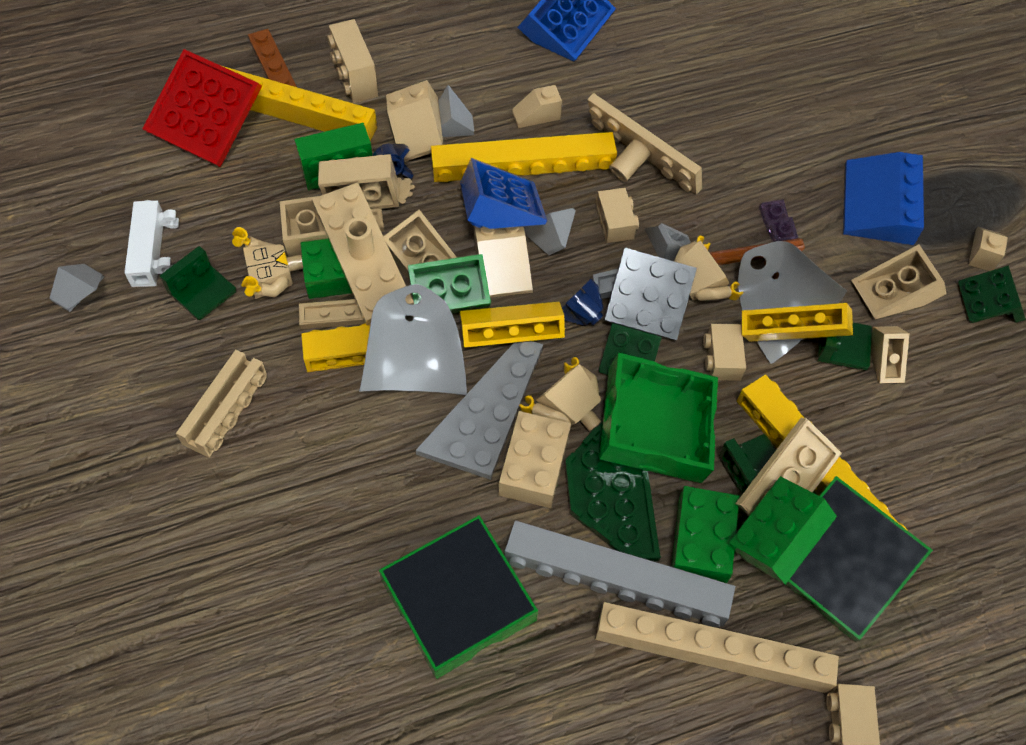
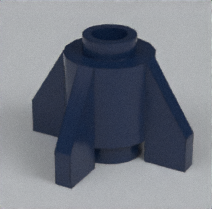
M383 144L372 154L373 156L391 154L396 175L402 173L410 179L414 176L412 171L404 164V157L410 151L407 145Z
M590 279L582 289L562 307L565 321L584 326L589 322L595 325L604 316L601 313L604 307L598 285Z

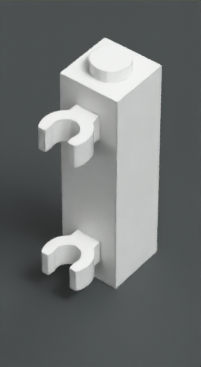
M146 200L133 203L125 265V275L131 287L157 286L158 274H162L173 266L171 265L170 257L160 258L163 226L178 228L179 218H176V210H166L163 212L158 201Z

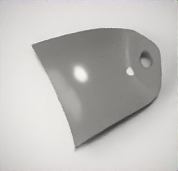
M776 241L750 249L743 255L738 275V283L740 285L738 288L739 292H744L740 297L742 310L838 304L847 292L846 289L829 277L795 245L786 241ZM763 256L766 259V265L758 270L752 268L750 262L753 257ZM778 272V279H773L774 273ZM802 339L757 341L770 364H772Z
M414 284L397 289L379 299L372 313L359 392L395 390L467 395L464 359L458 328L448 305L441 297L424 286ZM410 293H419L422 297L421 301L415 305L408 304L405 298ZM411 315L414 318L409 322L405 319V316Z

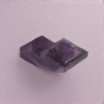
M784 199L760 204L759 209L763 222L773 242L798 238L793 217H788Z

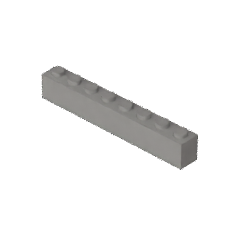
M519 521L514 522L505 549L507 561L515 568H531L536 570V573L545 577L554 575L563 578L564 582L571 585L584 584L590 586V589L597 593L605 594L610 592L617 594L621 600L627 602L640 601L646 603V606L653 610L666 609L673 611L677 617L683 619L696 618L702 620V623L706 626L723 627L729 619L736 587L734 585Z

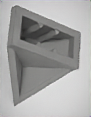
M447 85L439 99L442 137L474 135L472 114L451 87Z
M570 208L549 213L546 215L547 222L545 225L524 226L525 235L548 255L558 252L566 247L576 210Z
M662 223L659 226L644 228L660 258L674 261L680 247L691 243L688 235Z
M86 264L60 266L56 273L50 300L71 312L82 299L97 289L99 282L104 276Z

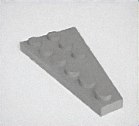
M534 341L514 342L416 449V455L491 480L520 408L519 404L522 403L543 350V344Z

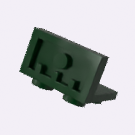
M200 246L159 275L167 293L197 320L203 319L237 292L236 287L211 266L206 251Z
M1009 266L959 280L958 283L970 323L1003 314H1013L1016 323L1026 320Z
M853 322L852 336L820 337L818 361L868 370L870 367L872 327Z
M612 323L599 372L608 375L609 367L618 352L655 362L662 337Z
M763 434L738 445L735 438L726 441L719 457L743 494L776 450L768 437Z

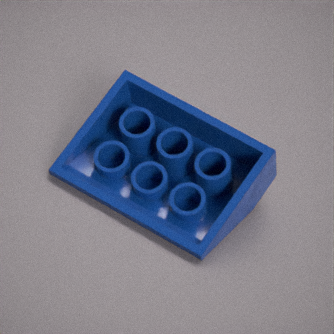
M540 0L517 28L533 43L574 62L616 8L608 0Z
M896 152L847 160L845 163L843 234L914 245L924 229L923 155Z
M470 159L460 184L467 220L472 225L478 228L484 226L489 229L546 224L547 218L533 181L479 160Z

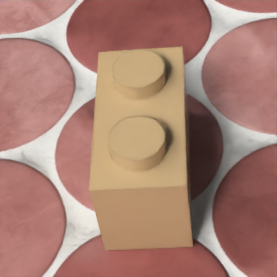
M626 188L598 191L596 209L606 243L634 239L636 229H639L638 216L633 214V200L631 196L628 197Z
M711 324L708 333H705L703 338V346L708 348V355H706L705 359L706 370H710V375L718 377V380L741 381L746 370L742 325Z

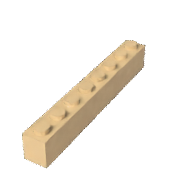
M603 603L595 640L822 693H828L837 686L839 660L837 655L624 606Z

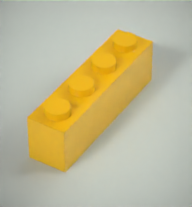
M560 302L460 311L464 347L565 337L564 313Z
M848 303L742 310V336L749 342L853 335L852 309Z
M365 323L354 327H337L330 330H312L307 333H301L303 359L307 372L364 365L370 324L366 325Z

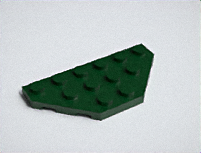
M602 421L582 441V444L575 452H572L565 460L570 514L616 551L653 562L659 561L661 556L648 471L599 459Z

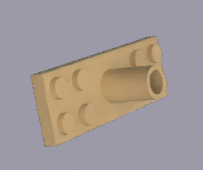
M595 93L587 99L592 124L600 131L603 129L606 132H613L615 142L620 141L627 146L609 166L611 172L618 179L627 182L647 160L660 169L666 178L676 180L683 190L691 191L695 195L699 193L702 189V167Z
M355 183L315 197L312 201L365 323L369 325L371 324L374 307L379 299L390 292L405 287L406 284L359 183ZM408 294L405 301L410 305H414L411 295Z

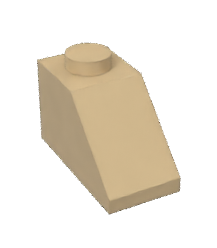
M556 85L532 90L512 109V114L518 128L561 119L562 100Z
M977 227L969 265L987 271L994 270L1005 255L1008 237L998 232Z
M898 326L873 327L871 354L879 383H905L910 333Z

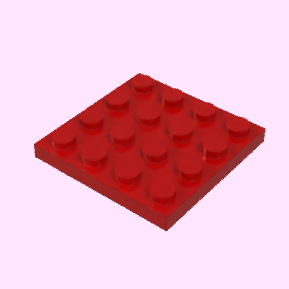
M183 49L142 129L221 167L262 86L258 82Z

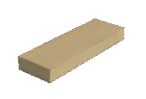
M355 299L299 304L300 329L365 324Z

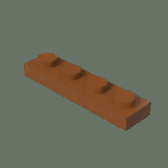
M269 29L248 34L250 44L267 79L297 87Z

